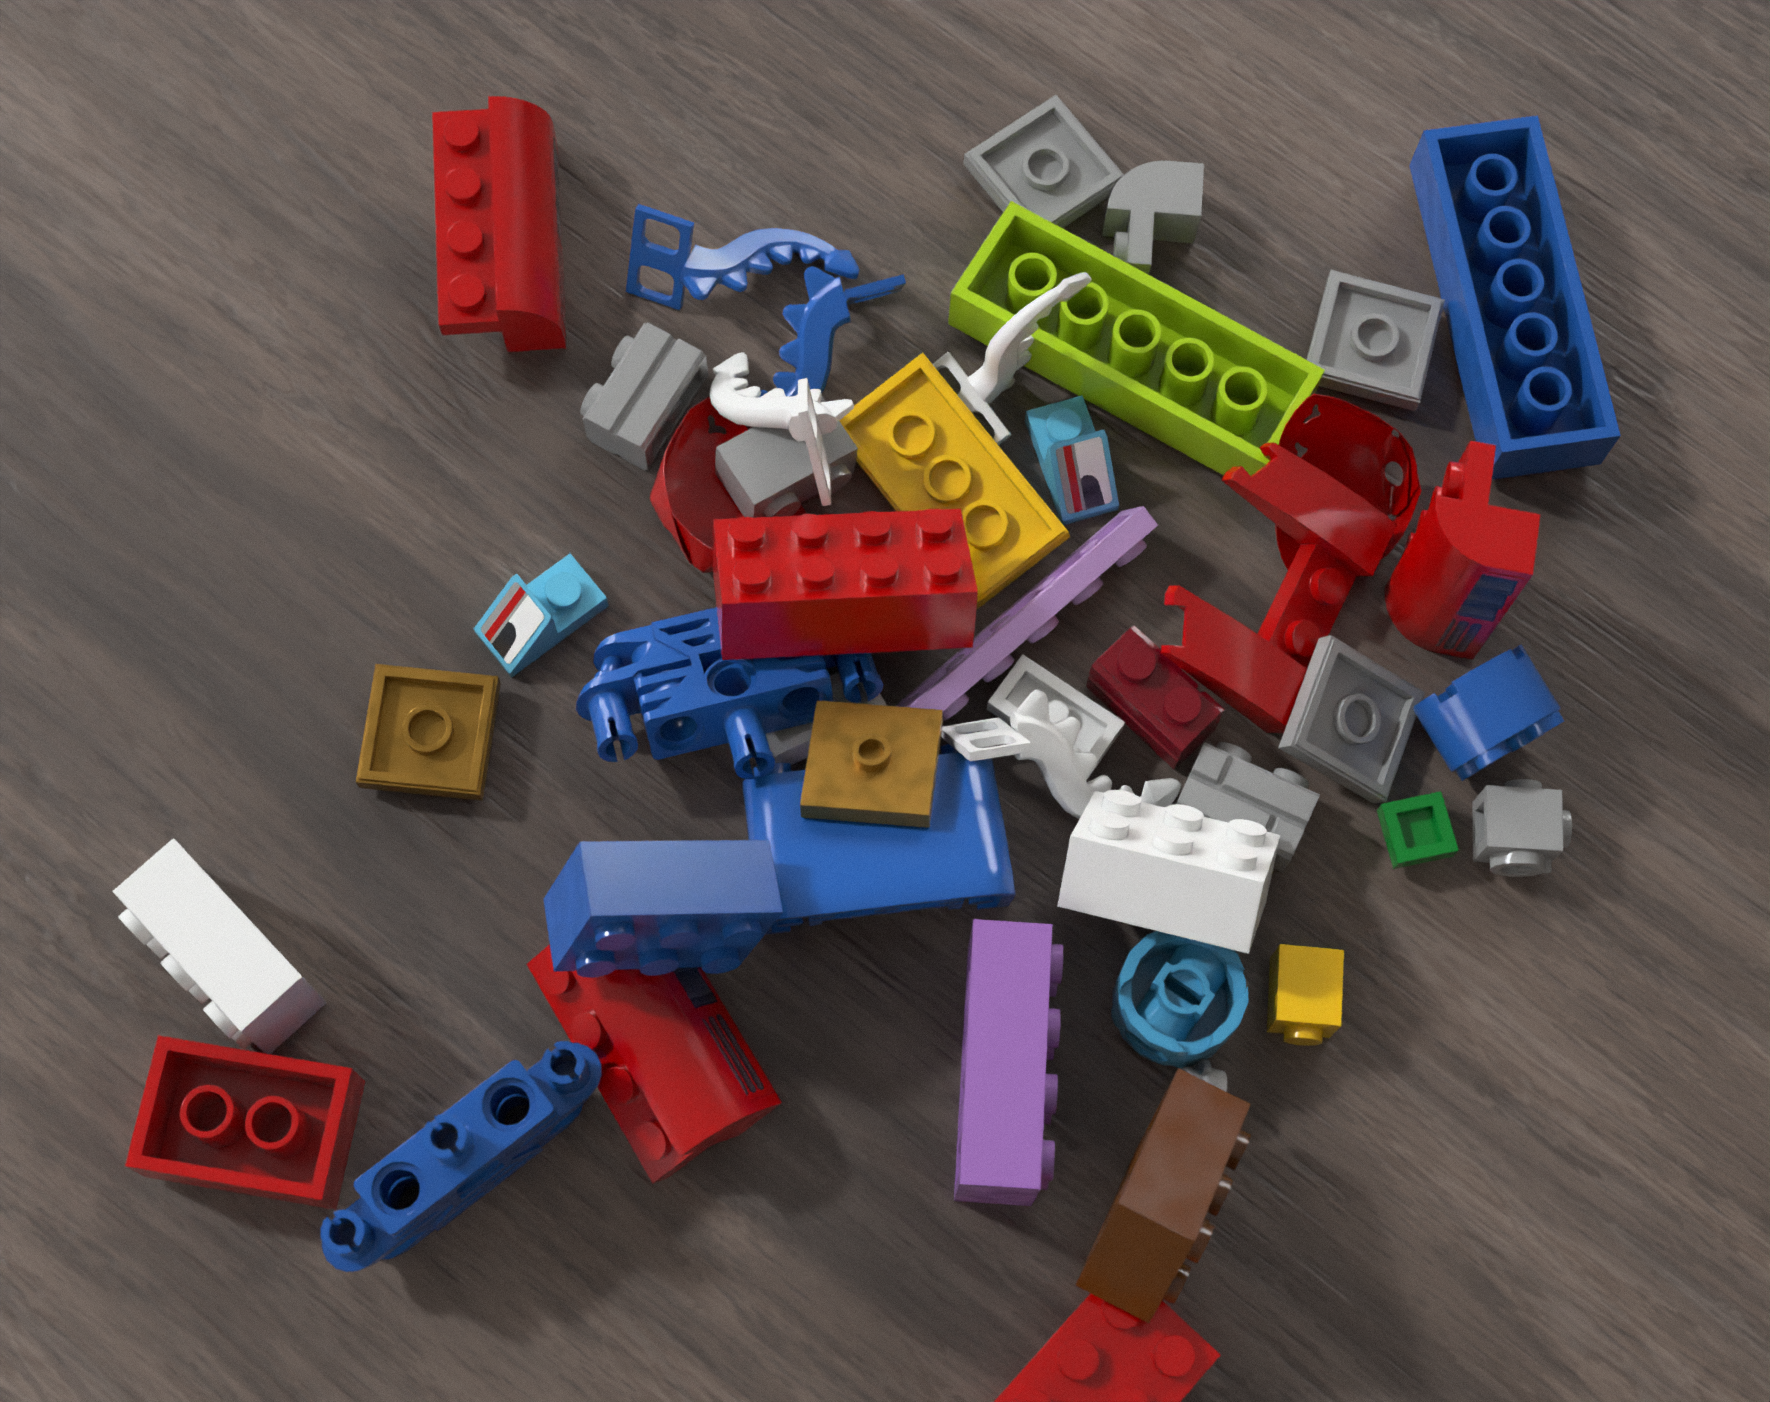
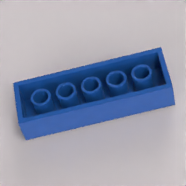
M1538 116L1424 130L1409 166L1441 299H1445L1443 308L1475 441L1496 445L1492 480L1600 465L1621 435Z

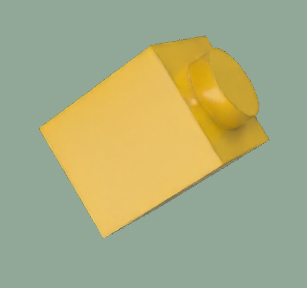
M1280 944L1270 957L1267 1032L1284 1034L1283 1041L1289 1044L1313 1046L1322 1044L1323 1037L1330 1038L1341 1027L1344 950Z

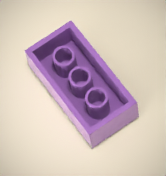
M973 919L967 950L954 1201L1032 1206L1039 1191L1047 1190L1048 1182L1053 1180L1055 1142L1043 1140V1124L1050 1125L1051 1115L1056 1113L1058 1076L1057 1074H1046V1060H1053L1054 1049H1058L1061 1013L1060 1009L1049 1008V997H1056L1057 984H1061L1063 945L1052 944V924Z

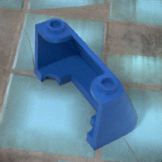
M950 744L940 747L941 754L938 757L930 828L802 818L800 801L805 770L792 771L790 763H775L772 771L760 778L758 767H754V779H746L742 782L748 840H770L783 913L765 935L791 932L790 926L803 924V918L805 917L809 918V926L822 925V921L939 907H948V910L960 909L964 899H968L969 905L977 904V910L1009 906L1016 893L993 759L989 758L970 762Z

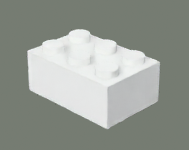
M1108 790L1104 793L1095 791L1070 836L1057 906L1249 954L1266 904L1281 835L1267 832L1264 826L1250 820L1235 819L1228 823L1207 818L1198 809L1187 805L1174 804L1165 808L1141 802L1140 797L1128 791Z
M174 838L112 891L127 907L118 916L119 919L160 959L169 953L160 962L161 965L201 1004L209 998L212 1000L203 1008L204 1012L243 1050L253 1042L263 1052L271 1054L326 1004L325 1000Z

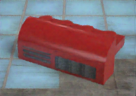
M488 96V109L432 112L438 324L441 334L457 335L502 332L507 352L566 348L558 148L552 118L538 105L522 99L504 96Z
M1470 441L1458 463L1452 461L1448 463L1442 487L1435 486L1429 509L1421 511L1416 532L1409 533L1404 553L1385 585L1386 608L1393 624L1406 639L1422 649L1473 660L1533 576L1541 514L1488 505L1496 445Z
M550 944L526 964L570 1041L588 1046L597 1054L602 1072L597 1088L653 1184L672 1176L709 1146L741 1135L782 1103L705 972L702 970V967L677 968L670 973L656 976L644 975L640 972V969L614 970L600 977H582L577 974V971L554 972Z

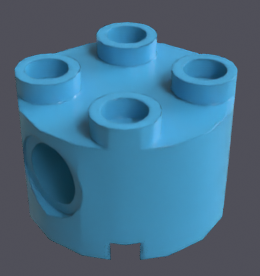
M1159 931L1147 934L1129 952L1113 988L1111 1017L1115 1026L1119 1029L1122 1038L1140 1056L1165 1066L1177 1068L1191 1067L1200 1059L1212 1057L1238 1028L1248 1005V987L1246 988V979L1243 974L1244 967L1241 960L1232 949Z

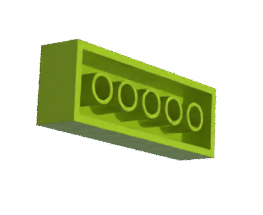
M1010 201L951 291L948 324L988 346L996 333L1029 303L1057 287L1063 279L1087 272L1092 280L1086 287L1067 302H1058L1054 305L1047 317L1038 319L1036 323L1039 326L1031 334L1034 341L1027 349L1032 354V357L1023 366L1078 396L1083 395L1085 400L1222 475L1232 467L1243 466L1251 476L1270 462L1263 456L1260 446L1264 443L1272 442L1279 445V440L1286 423L1307 397L1314 393L1316 394L1325 370Z

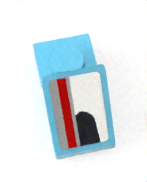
M1083 395L1026 411L1025 423L1060 522L1063 525L1118 510L1119 501L1107 434L1105 430L1095 431Z
M569 553L527 585L518 574L512 576L474 627V631L512 678L607 608L609 604L604 593L571 553Z

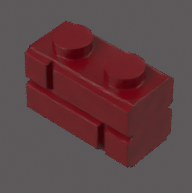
M1135 625L1130 627L1092 664L1089 672L1090 676L1086 683V687L1118 718L1123 720L1173 770L1184 762L1216 730L1225 710L1206 691L1200 693L1197 690L1198 684L1180 667L1161 654V649Z

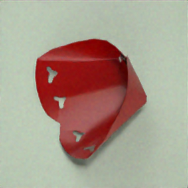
M1314 393L1307 397L1294 411L1283 429L1279 445L1297 455L1298 451L1295 448V444L1299 442L1302 447L1308 449L1301 457L1303 460L1329 474L1357 493L1388 518L1390 514L1396 515L1393 522L1397 526L1381 559H1383L1403 537L1422 491L1413 448L1396 428L1378 416L1340 398ZM1318 405L1320 415L1303 423L1312 414L1313 407ZM1394 429L1399 433V437L1392 434ZM1391 461L1397 462L1402 468L1403 480L1400 486L1391 483L1385 476V468ZM1275 524L1279 552L1285 567L1289 570L1301 544Z
M710 397L705 398L690 408L668 444L650 493L651 504L664 528L671 532L689 564L694 565L702 573L713 572V519L744 517L715 474L716 447L748 430L745 425L736 424L720 415L712 405ZM711 415L713 417L715 425L725 428L726 434L708 433V416ZM800 506L792 516H800L807 513Z

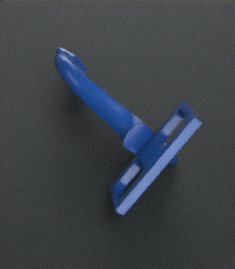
M638 204L635 208L626 292L677 310H681L683 306L685 288L697 300H705L718 284L742 292L747 289V272L769 275L773 270V265L769 258L782 265H789L792 261L793 253H799L803 263L810 264L821 259L824 261L825 271L850 279L858 278L859 267L849 250H837L829 243L808 233L781 228L757 229L741 235L719 249H708L695 245L690 254L694 222ZM653 219L677 228L680 232L679 249L673 250L650 242L645 236L646 220ZM641 266H648L670 274L674 279L673 294L669 296L643 287L639 281Z
M808 267L804 272L809 297L808 303L787 305L783 309V316L796 331L797 339L783 345L779 350V355L782 360L795 367L796 370L795 373L776 372L773 377L775 386L782 388L786 397H793L798 395V380L807 378L810 390L820 389L821 393H823L831 371L835 332L844 324L851 323L847 305L900 292L906 284L904 274L843 291L839 276L834 278L816 267ZM761 390L760 397L768 392L766 390Z

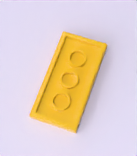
M921 353L854 405L853 410L839 420L858 448L857 464L895 511L961 509L978 589L977 609L1070 538L1068 530L924 353Z

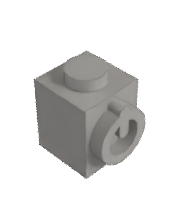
M1517 779L1505 782L1504 786L1486 785L1472 802L1473 862L1490 863V871L1494 874L1509 877H1527L1551 873V862L1563 852V848H1567L1570 844L1572 817L1570 811L1563 810L1562 790L1542 789V783L1539 781Z

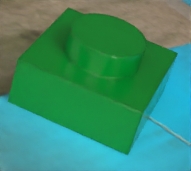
M1441 791L1383 803L1376 810L1393 869L1453 857L1459 851Z

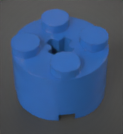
M1522 644L1469 671L1451 682L1452 685L1445 689L1446 692L1438 696L1436 693H1433L1412 708L1451 772L1455 771L1461 781L1485 769L1508 753L1514 752L1564 722L1559 712L1561 710L1559 704Z

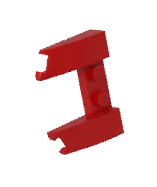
M1272 442L1264 443L1260 446L1263 456L1270 462L1250 476L1243 466H1237L1225 472L1222 478L1226 485L1301 544L1258 633H1255L1180 585L1169 586L1165 593L1164 605L1179 607L1184 611L1182 646L1161 645V654L1264 732L1284 733L1318 639L1329 635L1356 577L1373 576L1397 524L1329 474Z

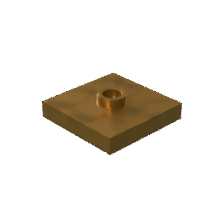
M375 664L356 776L358 787L483 801L501 686L499 677Z
M817 700L800 801L801 817L930 828L943 725V710Z

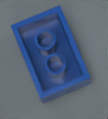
M770 840L580 841L543 899L554 972L577 971L579 976L589 978L604 976L614 970L640 969L642 974L650 976L667 974L677 968L702 967L704 972L710 974L732 971L742 964L783 913Z

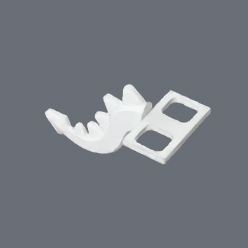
M1087 272L1063 279L1057 287L1041 295L1015 314L991 339L986 349L983 366L969 377L949 351L933 363L937 371L946 367L952 372L961 386L958 394L959 398L972 414L982 413L995 431L993 439L998 446L1009 438L1011 433L989 404L1001 392L1009 389L1014 384L1015 379L1013 375L1015 371L1025 365L1032 357V354L1027 349L1034 341L1031 334L1039 326L1036 323L1038 319L1047 317L1054 305L1058 302H1067L1086 287L1092 280Z
M743 352L733 355L713 368L716 376L711 384L709 395L712 405L719 414L740 425L789 429L792 437L797 442L805 440L822 506L831 505V470L822 435L831 433L837 427V422L853 410L854 404L852 400L843 399L821 402V390H810L807 378L798 380V395L786 397L782 388H775L760 397V387L752 386L746 388L748 386L747 379L740 378L749 374L748 357Z
M1041 690L1031 692L1016 711L1011 712V727L999 717L942 726L941 737L970 762L1014 755L1017 760L1029 759L1035 761L1053 797L1067 813L1077 819L1081 818L1095 791L1104 793L1111 790L1112 780L1106 775H1101L1089 782L1086 781L1098 762L1096 756L1092 753L1074 752L1073 750L1080 730V722L1075 717H1068L1051 723L1047 696ZM1174 778L1145 781L1140 796L1141 802L1166 808L1175 800L1180 791L1181 783ZM1123 785L1119 789L1133 793L1128 785Z

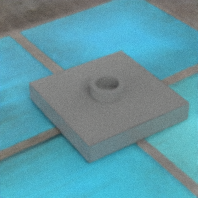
M1057 95L1051 97L965 153L963 163L1003 212L1010 201H1013L1061 228H1064L1108 199L1116 183L1124 176Z
M1330 270L1306 359L1325 370L1319 386L1416 412L1420 404L1445 299Z
M1332 635L1319 638L1278 748L1371 803L1386 802L1417 716L1412 708L1422 701L1425 692Z

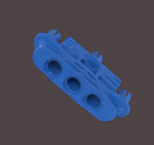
M717 607L652 622V625L619 632L605 638L598 645L593 658V663L599 672L581 690L576 701V711L580 717L592 721L597 741V752L600 758L605 761L618 762L613 744L617 740L620 742L624 760L629 759L635 754L638 749V741L633 732L630 715L641 713L653 759L659 760L729 743L736 774L742 779L751 780L754 779L749 761L752 757L755 758L760 778L770 773L775 766V758L766 737L767 733L812 723L814 721L817 700L834 702L831 679L826 668L837 667L843 685L844 696L853 703H862L857 683L862 682L867 700L870 701L881 693L883 682L877 673L871 653L722 660Z
M568 1041L554 1043L556 1049L553 1051L547 1049L542 1059L528 1070L518 1060L510 1061L445 1112L435 1116L436 1119L432 1122L428 1121L424 1128L354 1181V1188L361 1198L345 1210L333 1212L336 1216L333 1220L327 1217L323 1221L320 1236L322 1251L326 1260L334 1268L345 1272L360 1271L382 1259H392L407 1252L435 1229L437 1231L441 1230L543 1151L542 1147L573 1123L580 1114L584 1102L596 1090L601 1079V1063L597 1054L588 1046ZM518 1105H530L527 1116L521 1122L515 1125H504L505 1118L512 1108ZM420 1185V1193L413 1205L399 1210L401 1195L412 1186Z

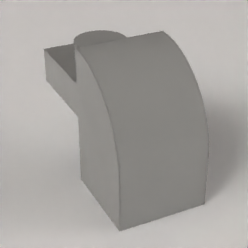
M1153 161L1139 165L1121 177L1110 194L1102 236L1115 237L1113 256L1149 275L1152 262L1153 240L1194 243L1202 213L1203 163Z

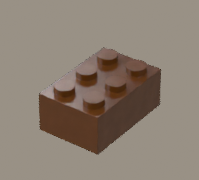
M1178 1068L1135 1149L1075 1286L1147 1323L1152 1319L1162 1299L1172 1304L1176 1302L1191 1270V1267L1183 1262L1185 1259H1188L1197 1264L1214 1231L1215 1226L1210 1224V1220L1206 1219L1205 1216L1207 1212L1215 1217L1217 1216L1233 1183V1179L1223 1173L1225 1167L1233 1171L1236 1169L1251 1138V1134L1241 1130L1251 1105L1250 1103Z

